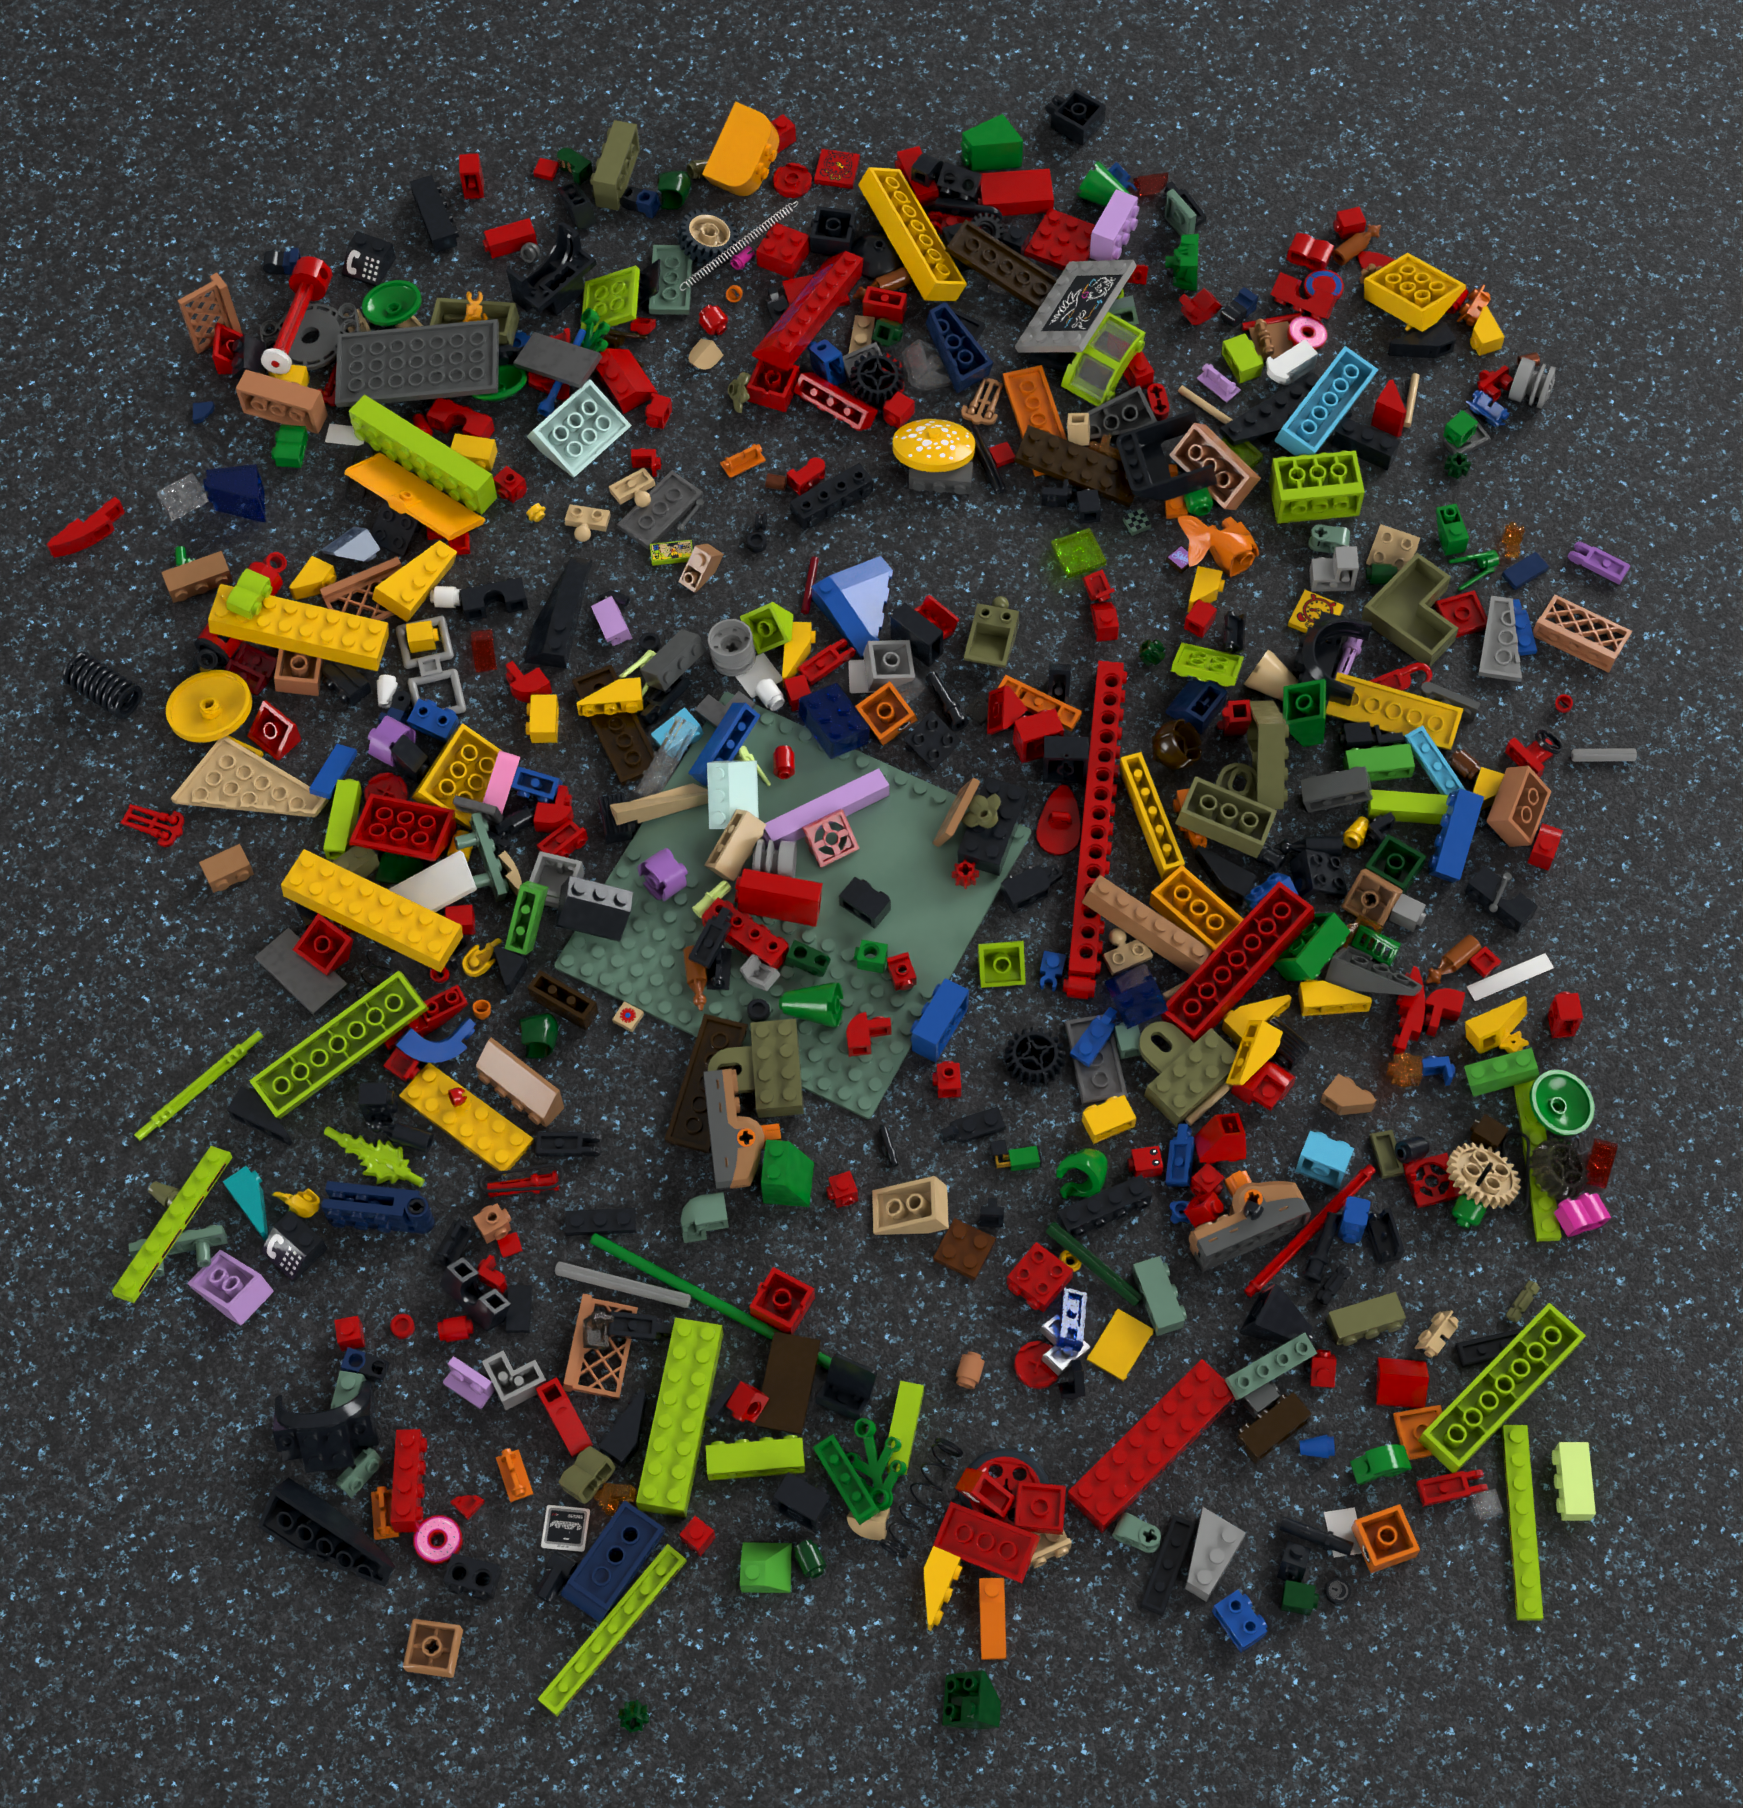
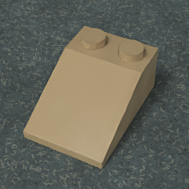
M932 1176L872 1190L873 1233L875 1235L925 1234L949 1229L947 1185L937 1177Z

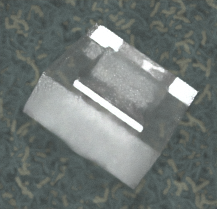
M1496 1489L1471 1496L1478 1520L1502 1515L1503 1509Z

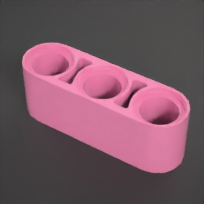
M499 750L483 803L497 806L502 814L520 756Z

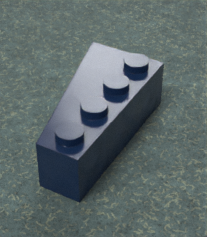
M944 302L930 310L925 324L956 393L989 376L993 361L949 305Z

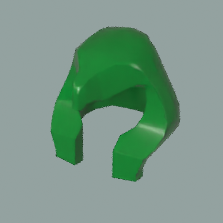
M1084 1148L1077 1153L1068 1155L1061 1161L1056 1169L1058 1178H1062L1072 1168L1083 1171L1088 1175L1087 1181L1082 1184L1074 1182L1065 1183L1060 1189L1063 1198L1067 1199L1069 1196L1090 1197L1100 1193L1108 1168V1160L1101 1151Z

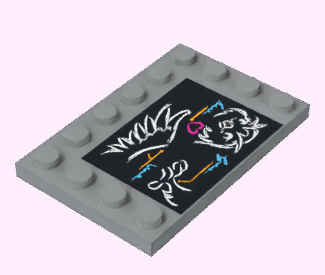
M1135 261L1069 262L1015 345L1017 352H1083L1137 266Z

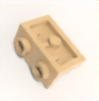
M1064 1530L1063 1535L1031 1532L1040 1536V1540L1029 1567L1038 1568L1047 1562L1046 1559L1053 1556L1060 1558L1069 1553L1072 1542L1070 1538H1067Z

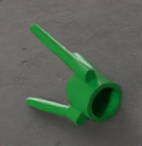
M1495 550L1448 560L1449 564L1477 560L1479 567L1485 569L1458 588L1459 591L1467 588L1488 573L1495 571L1494 567L1499 565V556Z

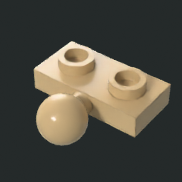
M642 468L610 485L609 491L620 505L634 498L636 505L644 508L651 502V497L646 491L656 485L655 480L647 470Z
M570 504L565 517V525L577 527L574 532L575 538L580 542H585L591 537L590 529L606 532L611 516L610 511Z
M1115 928L1109 933V941L1113 945L1118 946V948L1104 953L1102 956L1112 976L1153 958L1149 947L1137 939L1126 944L1127 935L1120 928Z

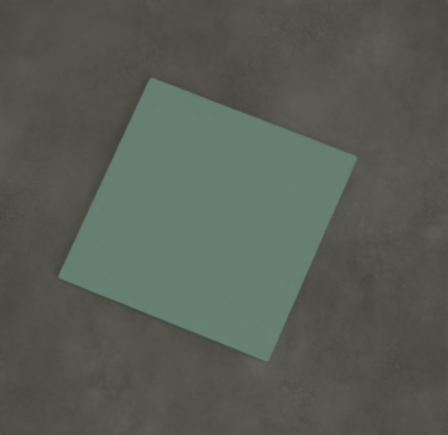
M725 692L719 702L725 706L734 697V694ZM756 705L754 710L761 716L742 746L747 747L749 754L753 755L754 760L757 761V764L771 783L770 786H767L757 773L759 819L762 822L767 823L878 768L889 784V796L846 816L860 849L820 868L815 857L808 849L809 846L805 842V837L795 841L797 843L795 878L823 883L821 908L816 927L749 914L755 923L765 925L771 934L784 938L789 945V949L793 941L797 940L828 955L831 961L824 976L817 977L797 967H788L784 961L777 969L780 973L779 978L768 991H764L748 984L740 972V968L749 958L724 941V947L732 949L729 990H707L706 983L703 995H705L707 1001L703 1011H699L698 1007L694 1005L693 998L695 993L687 984L683 949L696 944L704 926L702 918H699L693 912L692 907L703 899L706 892L712 891L721 881L725 880L704 866L725 830L709 829L708 803L642 823L604 884L633 892L631 912L621 941L618 942L575 931L554 966L556 970L622 1002L625 1001L643 1012L695 1037L698 1035L704 1014L748 1024L743 1047L752 1046L750 1023L754 1021L748 1017V1004L754 999H763L770 1006V1015L765 1021L796 1019L802 1088L865 1119H870L912 1047V1042L910 1041L912 1033L910 1030L913 1023L921 1019L923 1015L921 1014L926 1002L930 1003L934 996L932 994L936 985H941L945 978L949 980L1001 889V883L1007 878L1031 835V829L1021 824L1018 825L1000 876L978 870L979 877L975 878L976 885L971 884L967 886V889L961 885L956 886V878H951V872L955 871V863L959 864L957 852L967 826L960 821L954 835L942 846L937 847L932 842L957 795ZM705 722L702 727L704 734L699 741L690 746L662 792L692 783L708 789V786H703L688 773L716 730L709 722ZM778 746H789L795 754V774L788 779H780L773 773V753ZM967 807V809H966L964 815L967 814V813L970 811L968 807ZM837 822L830 824L831 830L839 831L842 829ZM823 828L816 831L815 842L823 838L825 833ZM834 832L828 833L826 842L829 845L836 843L837 835ZM845 836L841 837L838 844L840 850L846 844ZM757 842L753 848L752 855L750 856V858L746 860L742 867V872L739 875L740 877L742 876L744 868L752 870L753 854L756 849ZM825 845L819 848L824 854H834L831 847ZM668 848L678 864L682 863L686 867L688 874L685 875L686 887L666 901H663V898L660 900L654 898L645 888L643 883L646 880L643 875L639 876L638 865L658 851ZM854 877L866 880L873 889L878 892H884L891 900V910L875 929L839 905V895ZM737 878L735 881L725 880L732 889L722 900L730 901L738 910V903L734 902ZM861 940L888 944L887 958L908 952L917 977V985L908 990L895 991L887 970V962L884 974L857 969V960H854L855 948L860 947ZM868 954L865 957L874 958L875 955ZM832 982L840 983L842 986L844 999H840V1007H843V1015L838 1027L832 1028L784 1014L783 1010L779 1008L780 996H783L786 991ZM863 1012H867L868 1020L878 1016L890 1017L892 1035L870 1037L871 1054L849 1057L846 1032L852 1018Z

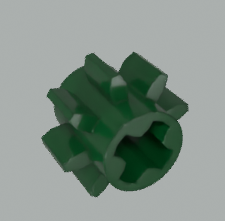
M1457 452L1453 456L1448 455L1444 469L1448 470V476L1459 479L1462 475L1467 476L1471 462H1467V455Z
M1157 639L1153 642L1146 640L1139 648L1141 653L1139 657L1147 666L1150 663L1158 665L1165 657V652H1163L1165 648Z
M638 1700L626 1701L624 1709H619L618 1718L621 1719L620 1727H625L629 1733L638 1730L643 1731V1723H649L648 1706H643Z

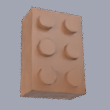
M1529 766L1507 768L1486 822L1509 847L1532 845L1551 790Z

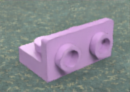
M453 1356L448 1363L451 1372L443 1381L444 1385L479 1409L483 1408L495 1391L492 1381Z

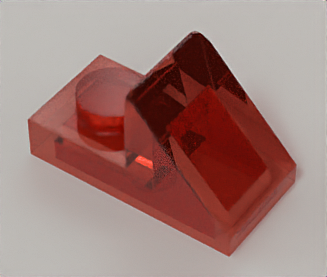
M492 629L471 632V646L476 672L496 670L497 663Z
M1594 1138L1591 1152H1588L1583 1183L1606 1189L1618 1149L1617 1143Z

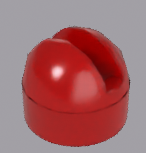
M1562 694L1556 698L1555 707L1559 712L1567 713L1572 709L1573 700L1569 695ZM1561 701L1567 708H1564L1559 702Z
M444 966L442 970L444 976L441 978L438 971L431 969L430 977L436 983L442 984L449 979V970Z
M459 1087L448 1090L449 1099L454 1108L464 1104L467 1096L462 1097V1093L465 1090Z

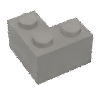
M1344 545L1335 547L1333 558L1319 557L1312 559L1309 570L1311 592L1354 591L1359 570L1357 546L1350 547Z
M503 1350L482 1361L490 1381H492L505 1410L537 1395L536 1388L547 1383L536 1360L513 1370Z

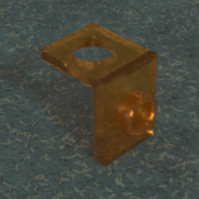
M1359 914L1354 924L1350 922L1347 926L1351 932L1346 937L1343 947L1347 948L1360 925L1372 926L1380 934L1384 926ZM1364 933L1362 937L1366 939L1367 934Z

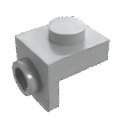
M754 954L740 968V972L748 984L764 991H768L780 976L777 969L761 963L757 955Z

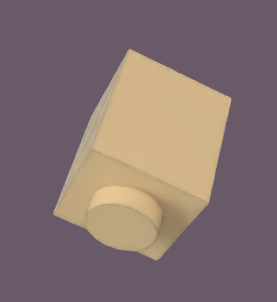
M1068 413V441L1080 446L1089 445V413Z

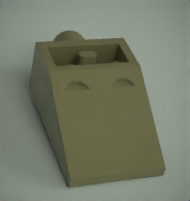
M996 597L992 602V606L977 603L964 655L965 661L1006 668L1019 626V611L1008 609L1009 602L1005 597Z

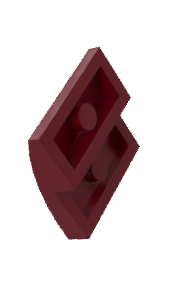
M243 642L235 659H230L224 670L239 675L247 683L250 692L257 696L274 676L277 658Z

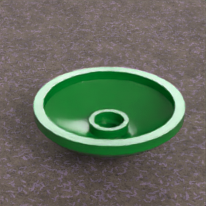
M393 280L384 282L368 292L362 302V311L365 318L373 324L380 326L398 325L410 319L417 312L422 301L421 293L416 285L408 281Z
M499 365L498 393L471 396L478 400L490 402L508 399L523 388L527 381L526 372L523 369L516 368L514 365Z
M1550 1070L1541 1074L1531 1086L1530 1104L1537 1120L1546 1129L1557 1135L1574 1136L1589 1127L1594 1117V1101L1587 1086L1577 1076L1563 1070Z

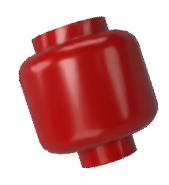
M708 305L699 313V324L708 335L717 334L719 336L727 330L728 317L719 306Z

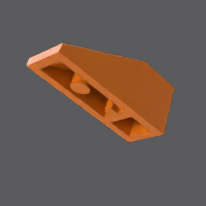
M979 1578L981 1660L1006 1659L1004 1578Z

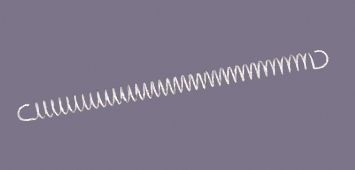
M781 210L780 212H777V214H774V216H771V218H768L767 222H769V219L772 220V217L775 218V215L778 216V213L781 214ZM763 223L762 225H759V227H756V229H754L758 232L759 235L761 234L759 233L757 228H759L761 232L764 233L760 226H762L764 230L767 231L766 228L763 226ZM742 238V240H739V242H736V245H735V246H737V243L740 244V241L743 242V239L746 240V238ZM727 249V251H724V253H721V255H718V257H716V258L719 259V261H720L721 263H722V261L720 260L719 256H721L722 259L725 261V259L723 258L722 254H724L725 257L728 259V257L726 256L725 252H727V253L729 254V256L731 257L730 253L728 252V249ZM713 260L712 262H709V264H707L711 267L712 270L714 269L710 263H712L715 266V268H717ZM698 272V273H695V275H692V277H689V280H688V281L691 283V285H693V284H692V282L690 281V278L693 279V276L696 277V274L699 275V272Z

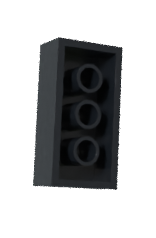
M986 776L979 795L984 796L986 799L995 793L999 796L1001 804L997 809L998 821L991 828H984L980 825L975 827L967 826L957 852L958 863L960 864L966 860L970 864L975 863V869L1000 876L1028 801V789Z

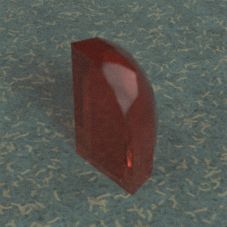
M1168 172L1134 178V185L1139 188L1138 195L1147 196L1159 193L1167 184Z

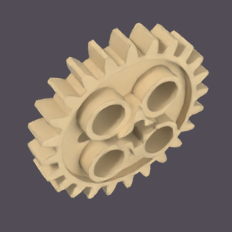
M1474 1142L1470 1146L1464 1143L1462 1147L1458 1146L1452 1152L1446 1163L1449 1166L1446 1172L1450 1173L1448 1179L1455 1181L1453 1187L1461 1189L1459 1194L1466 1193L1467 1200L1475 1199L1476 1205L1482 1202L1484 1208H1487L1489 1204L1493 1209H1496L1498 1205L1501 1208L1505 1204L1510 1205L1521 1188L1518 1185L1521 1179L1516 1177L1518 1171L1511 1170L1514 1164H1507L1508 1158H1501L1500 1151L1493 1153L1490 1146L1488 1149H1484L1483 1144L1477 1147ZM1487 1165H1491L1490 1171L1480 1186H1476L1475 1183Z

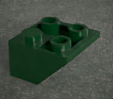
M979 1670L946 1675L942 1725L970 1729L998 1728L1000 1725L1001 1701L987 1673Z

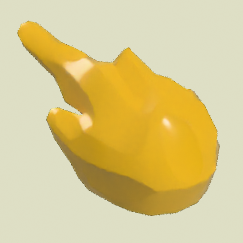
M497 938L493 942L487 943L486 947L481 951L479 950V945L473 946L462 959L461 964L465 974L470 977H478L484 974L496 961L495 958L490 960L494 951L493 947L502 943V940Z
M310 1189L298 1192L296 1195L274 1192L272 1196L285 1202L289 1206V1211L291 1210L300 1217H312L319 1210L320 1198Z

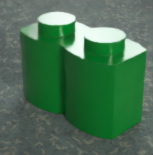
M281 424L279 431H276V447L272 448V459L275 460L276 466L301 468L308 442L306 426Z

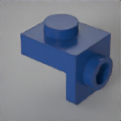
M1427 1056L1421 1060L1418 1068L1420 1077L1443 1074L1445 1086L1450 1085L1453 1077L1456 1075L1454 1064H1450L1449 1056Z

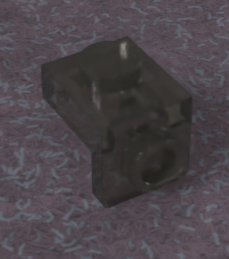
M595 1311L583 1320V1348L600 1350L609 1348L608 1328L609 1323L614 1321V1316L606 1315V1312Z

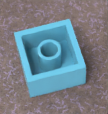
M1310 1131L1295 1172L1339 1189L1354 1148L1344 1141L1332 1140L1322 1132Z

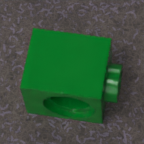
M1462 410L1446 424L1443 437L1449 443L1459 448L1475 434L1478 421Z
M861 940L860 947H856L854 953V960H857V969L884 974L886 958L888 957V944ZM868 954L875 955L874 958H867L865 956Z

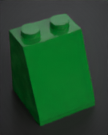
M1003 114L962 132V155L960 158L964 166H968L971 171L1010 169L1022 166L1023 139Z
M1319 679L1284 686L1283 719L1286 720V725L1289 726L1290 734L1303 747L1323 744L1326 717V680Z
M766 1140L761 1178L763 1203L810 1207L814 1162L789 1141Z

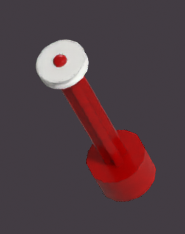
M311 256L301 257L297 260L289 279V286L295 293V297L274 347L266 349L261 357V363L264 368L274 374L281 375L289 372L292 360L288 353L309 302L320 300L325 296L333 275L332 270L323 260Z

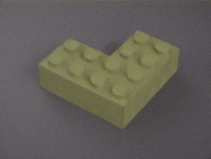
M437 298L430 325L463 322L450 321L445 323L443 317L445 315L450 317H466V304H469V301L464 299ZM482 301L479 304L482 305L481 314L485 313L488 320L498 319L499 346L512 344L513 347L520 319L516 304Z
M1416 553L1364 606L1361 620L1372 622L1371 627L1418 662L1425 663L1431 667L1455 642L1459 629L1430 608L1447 591L1451 576L1419 553Z
M1250 701L1252 721L1247 730V744L1252 753V768L1257 772L1256 802L1272 809H1284V802L1288 800L1287 788L1285 789L1284 781H1288V768L1285 767V759L1289 757V750L1285 744V738H1289V726L1286 725V720L1283 719V714L1280 713V708L1276 706L1274 701Z

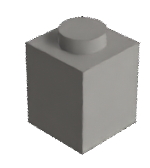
M1402 893L1391 912L1389 921L1413 932L1416 926H1421L1427 914L1423 913L1426 905Z

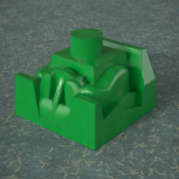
M1199 234L1181 235V243L1178 249H1174V256H1166L1165 268H1173V285L1183 290L1197 291Z

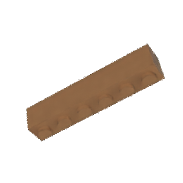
M1101 875L1098 876L1082 901L1083 904L1191 976L1205 962L1212 949Z

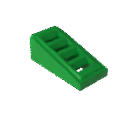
M1360 925L1351 945L1390 967L1400 949L1401 943ZM1365 933L1367 934V938L1364 944L1360 943V940L1363 934ZM1371 938L1375 939L1372 948L1368 947ZM1379 942L1383 944L1380 952L1376 951ZM1387 947L1390 948L1388 956L1384 954Z

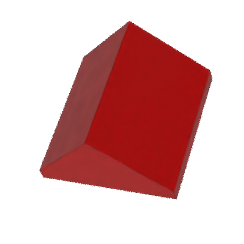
M217 322L215 324L212 358L218 374H232V345L243 334Z
M1393 379L1388 381L1376 401L1371 426L1393 436L1400 437L1407 412Z
M1005 685L989 692L988 735L1007 729L1014 723V720H1017L1028 710L1009 686Z
M266 700L262 702L247 737L277 761L281 760L302 740L296 724Z
M318 913L292 950L328 976L349 960L354 939Z
M1378 1357L1376 1405L1425 1408L1429 1382L1426 1362Z

